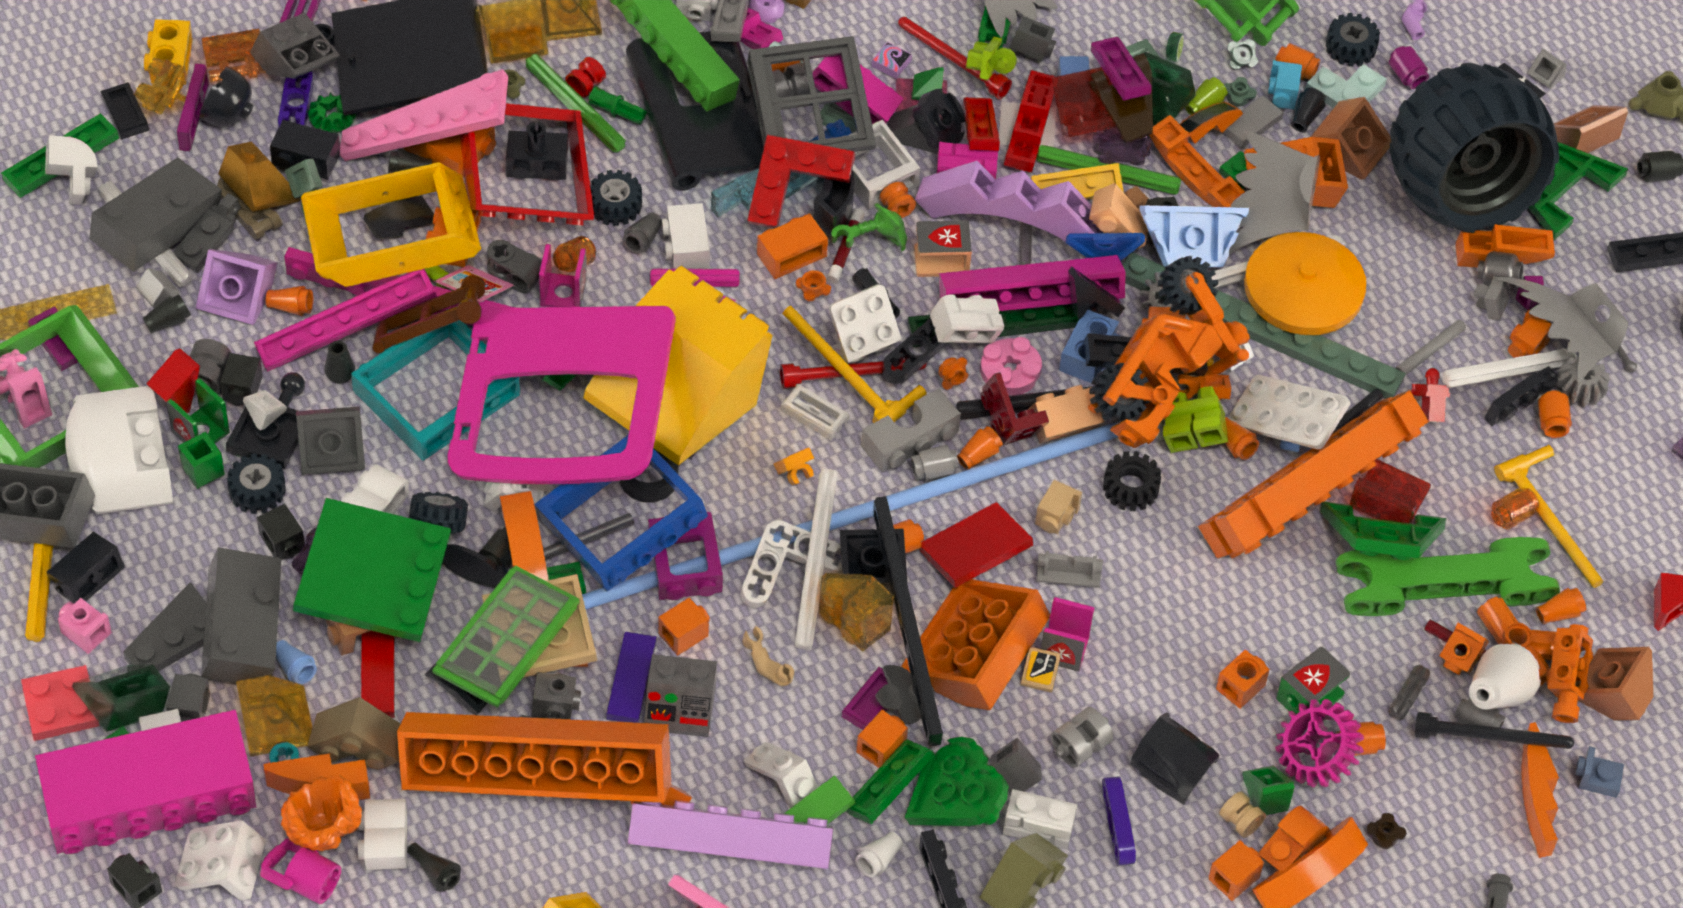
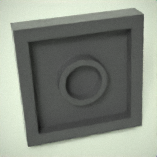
M360 406L296 411L302 475L365 470Z

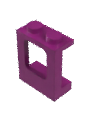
M707 512L708 517L698 523L696 528L690 529L678 538L675 543L703 541L708 566L707 571L673 575L670 572L666 548L654 556L659 600H679L689 596H711L715 593H722L723 573L711 512ZM664 517L648 519V529Z

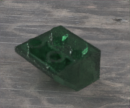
M1144 52L1152 70L1154 126L1169 115L1175 118L1196 97L1191 70Z
M153 664L126 665L73 682L72 688L104 730L109 732L122 726L139 722V717L163 712L170 685Z

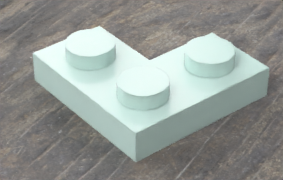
M1363 64L1346 81L1323 66L1306 83V88H1315L1321 91L1326 97L1325 103L1334 108L1339 101L1365 97L1370 102L1385 87L1387 78Z

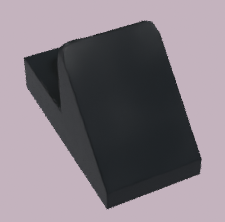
M1071 266L1068 270L1072 309L1079 320L1091 305L1105 315L1111 312L1117 317L1120 316L1125 307L1117 297Z

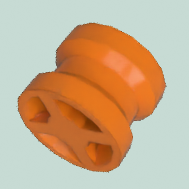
M903 182L889 184L879 195L882 204L888 207L887 210L896 212L901 218L911 214L916 207L915 199L912 195H908V188Z

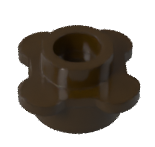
M1383 813L1381 819L1376 822H1370L1367 825V833L1372 835L1373 842L1383 849L1393 847L1398 839L1403 840L1407 834L1406 829L1399 826L1394 821V816L1390 813ZM1384 829H1388L1390 832H1384Z

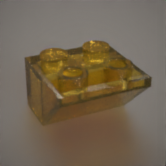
M498 0L478 4L482 31L491 64L528 58L533 54H538L539 56L549 54L540 0Z
M825 573L821 576L819 613L825 622L833 624L841 631L843 638L849 644L856 645L863 652L891 630L894 596L872 575Z

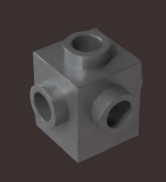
M537 672L531 717L571 720L572 710L579 711L581 691L575 690L576 677L561 673Z

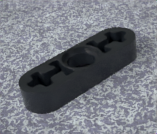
M931 318L885 357L882 374L888 382L893 384L905 382L949 343L938 342L936 335L932 337L931 341L929 340L933 330L936 328L933 327ZM921 345L926 352L923 355H914L910 352L909 347ZM904 357L906 361L903 363L902 371L899 369L891 370V366L898 367L903 362Z

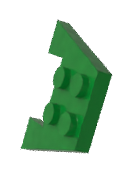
M1558 142L1559 162L1555 164V176L1551 184L1547 185L1542 192L1539 201L1534 206L1531 205L1529 210L1545 230L1553 232L1554 241L1572 225L1574 220L1572 216L1554 204L1561 196L1584 176L1609 192L1626 176L1628 168Z
M1322 502L1320 509L1321 515L1354 550H1359L1360 553L1368 556H1376L1379 553L1389 554L1398 560H1409L1410 557L1419 559L1445 530L1447 519L1417 514V516L1415 515L1414 524L1357 517L1354 516L1353 507L1346 504Z

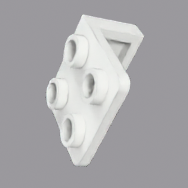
M876 284L835 301L829 306V312L840 342L831 347L847 363L858 362L865 355L884 351L890 348L891 344L902 340L886 288L883 285Z
M243 820L192 829L187 836L175 886L180 890L220 884L239 900L251 899L266 839Z

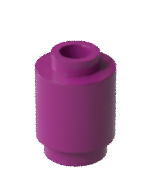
M1400 46L1391 53L1388 64L1405 86L1415 89L1420 83L1426 82L1429 79L1427 66L1412 46Z

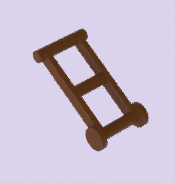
M467 276L462 280L460 288L379 321L373 341V351L375 353H382L386 348L458 320L466 324L477 322L482 312L477 299H480L485 293V282L478 276ZM458 304V306H456V307H453V308H451V309H448V310H446V311H443V312H441V313H438V314L433 315V313H435V312H437V311H440V310L445 309V308H447V307H450V306H452V305ZM419 319V321L415 323H412L410 325H407L405 327L399 328L388 333V331L393 328L399 327L401 325Z

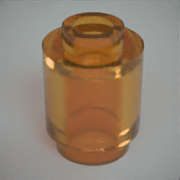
M578 236L568 240L556 248L553 254L554 264L561 271L574 272L577 269L580 250L586 249L587 266L596 258L595 245L585 236Z
M1528 488L1516 489L1493 502L1491 517L1496 525L1509 530L1535 514V511L1539 508L1538 499L1534 492Z

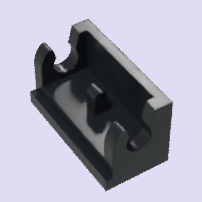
M93 531L47 571V575L53 582L58 584L55 590L72 603H76L80 598L84 601L91 598L123 570L125 565L117 546Z

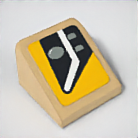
M1030 647L1021 686L1052 693L1061 655L1056 652Z

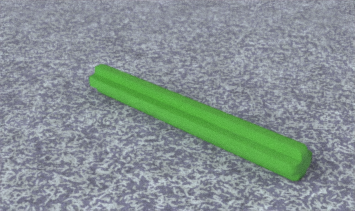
M533 54L526 59V68L569 110L581 111L582 122L610 150L618 153L625 148L626 140L538 54Z
M1040 145L1037 153V161L1071 170L1117 163L1047 145ZM1119 163L1122 182L1174 195L1178 194L1181 185L1179 177Z

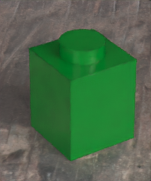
M206 431L178 445L181 466L197 489L225 475L222 453Z

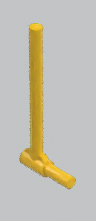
M791 305L783 311L782 314L875 409L872 419L873 423L888 415L895 423L906 414V410L914 405V401L927 395L924 387L918 385L899 401L887 400L884 402Z
M1546 445L1526 455L1520 454L1496 465L1494 471L1500 481H1515L1593 588L1600 586L1604 580L1526 477L1530 466L1554 456L1553 448L1550 445Z

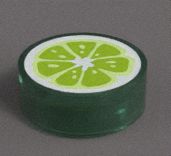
M1172 32L1170 34L1166 47L1167 60L1175 62L1180 60L1184 45L1183 33Z

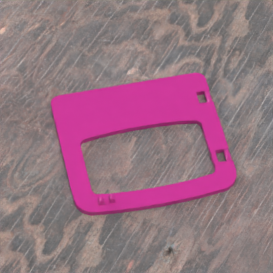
M667 306L483 309L480 319L473 325L470 352L467 355L454 420L455 427L448 450V464L453 473L464 480L511 484L598 483L630 480L642 474L649 466L654 448L676 316L672 309ZM480 341H487L485 353H477ZM560 374L607 375L638 379L627 446L621 453L570 458H521L476 453V444L487 388L493 380L520 376ZM462 427H470L468 440H460Z

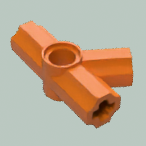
M1496 596L1487 600L1478 608V616L1498 644H1512V641L1532 653L1540 667L1538 671L1539 680L1541 679L1540 686H1542L1546 682V674L1550 669L1545 660L1552 661L1551 643L1556 637V632L1531 630L1527 625L1519 623L1502 597L1498 598Z

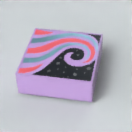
M887 42L872 59V67L897 79L911 62L912 54Z

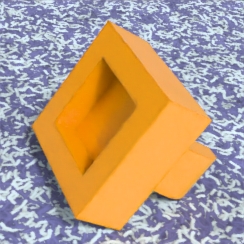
M809 447L773 463L778 475L788 471L787 478L791 485L800 483L796 476L798 470L804 472L806 479L814 476L813 469L810 465L806 464V462L814 459Z

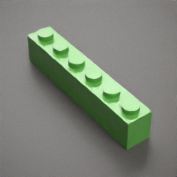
M610 0L624 14L627 22L632 24L641 34L644 42L654 49L659 59L672 70L676 79L683 83L690 91L693 99L699 102L706 111L735 100L740 79L671 0Z

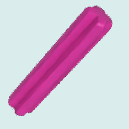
M651 269V286H654L669 269ZM688 269L699 277V280L693 284L695 287L702 280L712 287H737L740 283L738 269Z

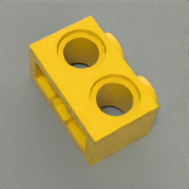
M155 19L153 31H148L147 44L150 53H145L144 70L149 71L151 83L186 85L193 43L190 21Z

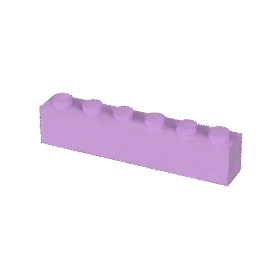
M635 801L632 805L628 844L824 869L829 868L834 826L827 825V819L808 817L807 823L794 821V815L774 813V819L760 817L761 811L741 809V814L727 813L728 807L719 805H708L707 810L694 809L695 803L687 801H675L674 806L662 805L660 802Z

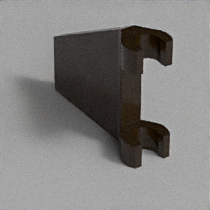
M1144 53L1134 56L1133 59L1151 84V94L1123 100L1114 85H1108L1102 70L1091 74L1092 81L1089 82L1093 92L1101 99L1125 144L1141 139L1153 132L1152 70Z

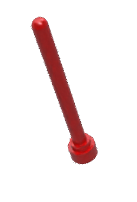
M901 17L898 20L901 28L985 83L989 94L998 100L1008 94L1012 86L1011 79L1003 74L996 73L992 74L989 80L980 79L981 71L966 68L967 57L907 17Z
M903 359V362L898 367L891 366V370L899 369L902 371L903 363L906 360ZM884 361L848 365L859 376L881 374ZM793 363L780 364V381L783 389L795 388L796 384H801L802 381L843 377L833 366L801 369L800 366H794ZM925 363L919 370H923L927 366V363Z

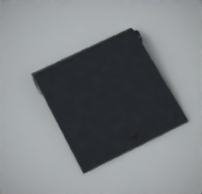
M396 0L331 13L335 48L340 55L339 59H337L344 116L415 103L480 78L483 74L488 73L477 0Z

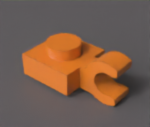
M1180 374L1177 377L1178 384L1188 385L1187 389L1178 390V392L1186 393L1188 399L1197 394L1200 388L1208 386L1213 387L1219 401L1221 399H1230L1231 383L1229 375L1205 374L1204 376L1193 377L1187 374Z

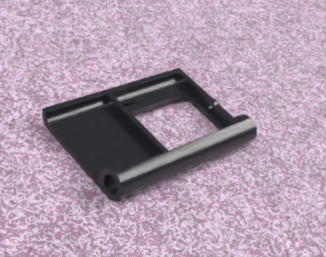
M711 31L700 32V34L709 45L715 47L717 54L740 81L734 101L706 111L702 105H680L665 63L659 59L654 49L644 42L642 38L633 40L626 48V55L672 186L679 191L689 190L699 184L702 173L760 167L764 150L748 65L740 43L711 41Z

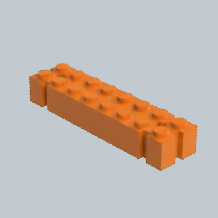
M1410 390L1397 394L1393 398L1383 399L1364 411L1362 415L1332 433L1323 448L1309 449L1226 506L1224 510L1200 524L1198 528L1217 558L1229 555L1232 559L1243 552L1248 554L1262 545L1259 540L1266 536L1271 538L1285 529L1284 523L1289 520L1292 522L1306 515L1308 513L1307 507L1312 504L1315 506L1330 498V491L1335 488L1339 490L1353 482V475L1358 472L1362 474L1376 466L1377 464L1374 460L1381 456L1383 458L1388 457L1399 449V443L1402 441L1409 442L1422 433L1420 428L1429 421Z

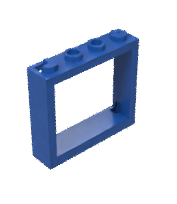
M628 435L601 455L616 454L624 451L627 446ZM654 449L649 464L685 502L604 563H601L561 519L612 481L561 484L534 504L541 521L606 592L618 583H623L630 574L638 568L647 565L654 556L665 548L674 545L678 538L690 529L696 528L698 523L708 517L702 499Z

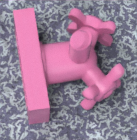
M14 349L0 358V371L7 370L8 372L5 377L0 376V395L10 391L7 400L9 403L14 402L18 420L23 428H27L52 416L41 373L37 367L29 371H25L22 366L19 367L17 362H23L27 358L24 354H20L18 349Z

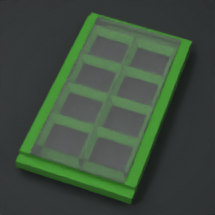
M515 565L513 569L511 568L436 662V666L432 671L435 675L498 708L500 704L504 703L574 613L580 600Z

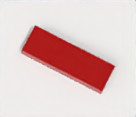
M963 98L962 108L965 115L969 150L999 151L1000 140L992 99Z
M369 631L362 634L361 698L391 718H395V636Z

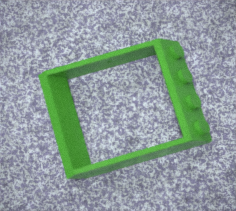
M78 305L67 306L0 343L1 358L2 355L12 352L14 349H18L20 354H24L59 335L101 392L139 387ZM0 419V463L40 468L66 453V430L32 450L25 452Z

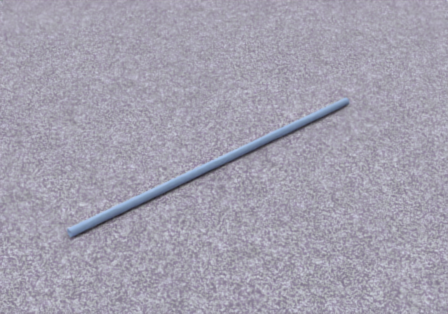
M1121 421L888 495L890 511L1118 438L1110 429ZM874 500L832 513L829 531L874 517ZM813 520L795 526L811 532ZM776 531L772 534L774 535L773 541L779 543L780 539H784L781 537V531ZM762 536L718 550L721 566L754 556ZM792 536L789 544L794 543L797 537ZM706 555L669 566L670 572L673 575H684L707 571ZM656 571L625 580L623 583L620 582L608 592L604 588L582 594L585 609L587 610L658 587Z

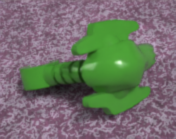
M878 203L874 204L878 212L873 220L864 221L862 224L858 223L851 227L838 225L831 232L832 243H836L837 238L844 235L847 236L846 247L850 248L854 243V238L877 230L892 243L900 246L901 252L906 248L907 235L901 216L894 211L883 208Z

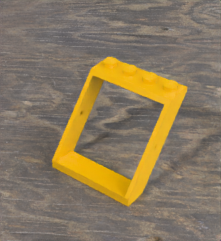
M440 162L310 191L301 196L316 272L322 278L331 279L345 287L472 258L481 250L463 176ZM437 191L447 231L446 235L351 257L347 256L338 214Z

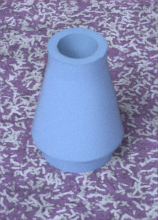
M285 640L277 642L276 659L289 681L297 684L309 682L317 670L314 658L290 645Z

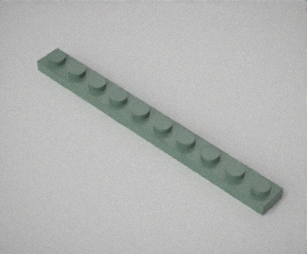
M1133 252L1129 254L1123 264L1125 283L1139 290L1150 291V287L1145 284V280L1150 279L1156 283L1155 273H1161L1165 270L1163 265ZM1219 290L1217 295L1214 296L1224 311L1223 322H1240L1247 328L1250 339L1368 392L1378 389L1382 392L1384 399L1393 398L1404 381L1406 373L1321 335H1300L1281 330L1264 320L1253 309L1251 304ZM1165 295L1160 297L1162 300L1167 299Z

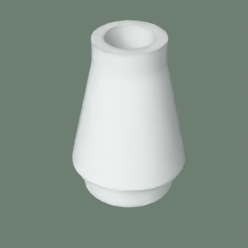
M889 832L884 837L860 848L855 858L859 870L868 877L881 875L896 853L903 847L902 839L895 832Z

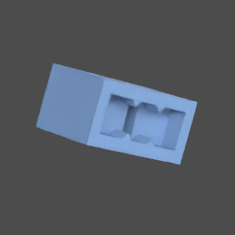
M1087 310L1078 321L1062 351L1059 371L1092 383L1093 379L1097 377V374L1104 367L1086 366L1084 339L1087 333L1121 336L1117 334L1119 321Z

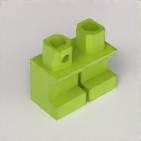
M1213 387L1200 388L1198 390V399L1189 401L1186 393L1179 392L1173 401L1175 407L1165 419V426H1163V437L1170 452L1175 453L1198 448V442L1201 447L1227 443L1228 435L1225 412Z

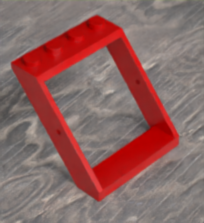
M506 103L505 115L567 122L578 212L482 204L475 133L472 131L460 134L465 187L471 209L478 210L477 216L496 217V212L507 213V219L525 220V215L527 214L537 215L536 221L554 223L555 217L566 218L565 224L582 226L584 225V220H594L581 111Z

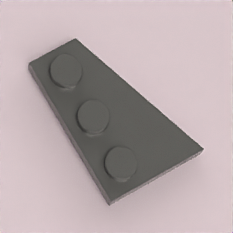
M191 582L123 651L125 660L141 681L203 646L206 601Z

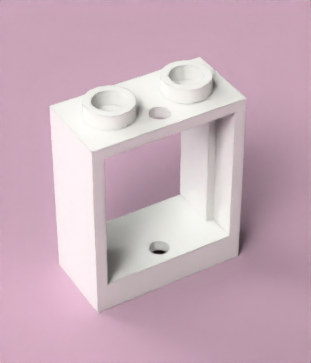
M883 120L872 124L876 147H880L895 166V169L867 181L854 164L852 168L854 192L868 210L875 207L874 204L876 203L882 204L879 195L889 184L903 182L908 191L919 187L920 167ZM869 150L855 152V157Z

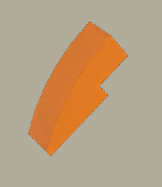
M1494 224L1492 231L1475 230L1474 233L1461 231L1455 242L1457 266L1478 268L1479 261H1485L1486 256L1491 251L1513 253L1517 255L1519 262H1523V264L1551 259L1555 255L1553 232L1551 230Z
M330 753L263 764L266 785L290 794L292 791L297 792L304 784L311 785L319 777L323 776L327 780L329 776L336 777L341 775L344 779L351 782L359 800L371 799L365 759L331 764Z

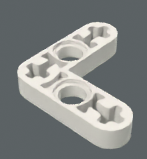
M780 520L772 521L767 525L741 588L740 595L745 605L751 608H759L765 605L785 557L806 565L808 555L802 554L798 546L802 541H810L811 532ZM776 530L781 531V537L784 538L780 539L779 543L773 541L774 535L772 534ZM792 536H796L797 538L793 543L792 549L788 548ZM828 539L823 572L833 576L842 575L841 562L838 566H834L832 564L833 559L830 558L834 557L835 554L841 555L840 544ZM761 557H770L775 562V569L768 572L763 571L758 565V560ZM760 578L764 580L760 588V593L763 595H758L756 599L751 597L752 591L749 589H753L757 579Z

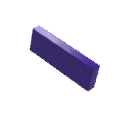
M631 632L624 633L606 720L639 723L657 636Z

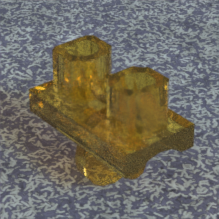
M153 58L148 67V72L156 76L153 85L150 86L142 82L134 93L143 103L142 107L162 115L166 106L172 108L176 99L185 102L186 95L180 91L185 83L181 80V77L186 68L167 59L164 61Z

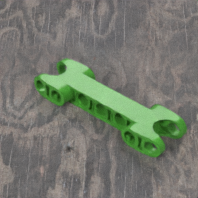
M1512 537L1496 540L1489 546L1490 553L1398 560L1389 554L1379 553L1376 556H1368L1360 553L1359 550H1352L1341 554L1335 561L1339 574L1357 578L1366 584L1365 588L1349 593L1344 598L1345 610L1349 614L1356 616L1394 615L1404 610L1406 600L1500 594L1507 606H1527L1547 602L1560 593V587L1557 579L1536 574L1529 568V565L1543 561L1550 555L1549 543L1542 538Z

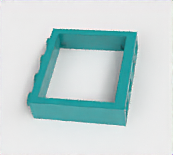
M460 320L386 348L378 356L367 363L361 364L360 368L351 373L353 392L422 461L438 452L452 440L457 407L418 432L374 387L448 337L468 355L472 342V331ZM483 341L479 342L477 353L486 352L487 345ZM519 377L496 379L488 385L481 421L520 396ZM462 427L461 435L470 430V427Z

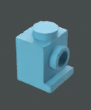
M1273 60L1268 94H1273L1272 103L1278 108L1295 110L1302 65Z

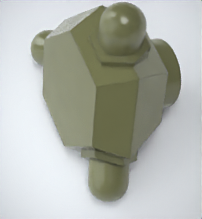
M1665 71L1662 75L1657 76L1638 91L1637 97L1629 100L1628 106L1634 111L1642 108L1643 110L1646 109L1647 113L1651 116L1667 120L1675 117L1683 122V88L1681 82L1672 71Z

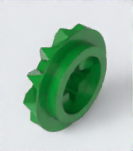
M331 92L326 97L319 95L317 101L310 102V109L308 111L309 121L313 127L331 133L347 129L354 122L356 114L344 116L341 94L334 96ZM333 108H337V112H332L327 116L326 110L331 111Z

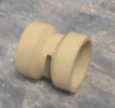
M1242 791L1237 792L1228 799L1219 812V815L1226 822H1232L1236 826V831L1243 838L1254 833L1266 818V814L1259 807H1253L1250 804V798Z

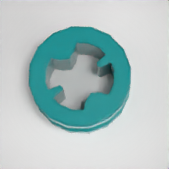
M288 742L276 744L269 753L270 763L278 762L279 757L286 755V758L290 756V760L299 758V751L296 746Z

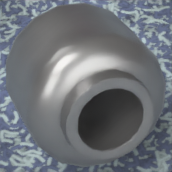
M1491 251L1486 256L1485 261H1479L1477 276L1483 279V284L1490 286L1493 277L1522 279L1523 262H1519L1517 255L1513 253ZM1506 282L1508 292L1513 291L1516 285Z

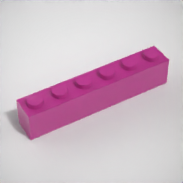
M1118 255L939 273L940 298L946 295H955L956 298H969L974 295H980L983 299H996L999 311L1072 304L1068 270L1072 266L1118 299L1125 298V269Z

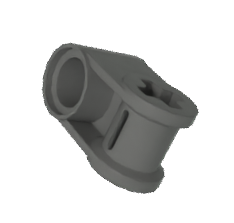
M496 240L489 244L487 248V256L489 258L487 263L488 273L515 285L513 288L518 292L528 293L539 280L542 260L536 255L528 253L505 240Z

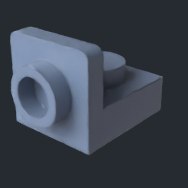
M1589 746L1585 757L1579 756L1575 775L1580 776L1578 789L1617 798L1620 792L1624 764L1594 757L1596 748Z

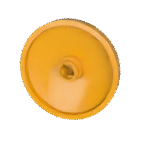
M1290 232L1268 239L1253 252L1247 264L1244 286L1251 306L1268 323L1294 334L1322 335L1344 327L1359 313L1366 293V276L1355 255L1341 243L1316 233Z

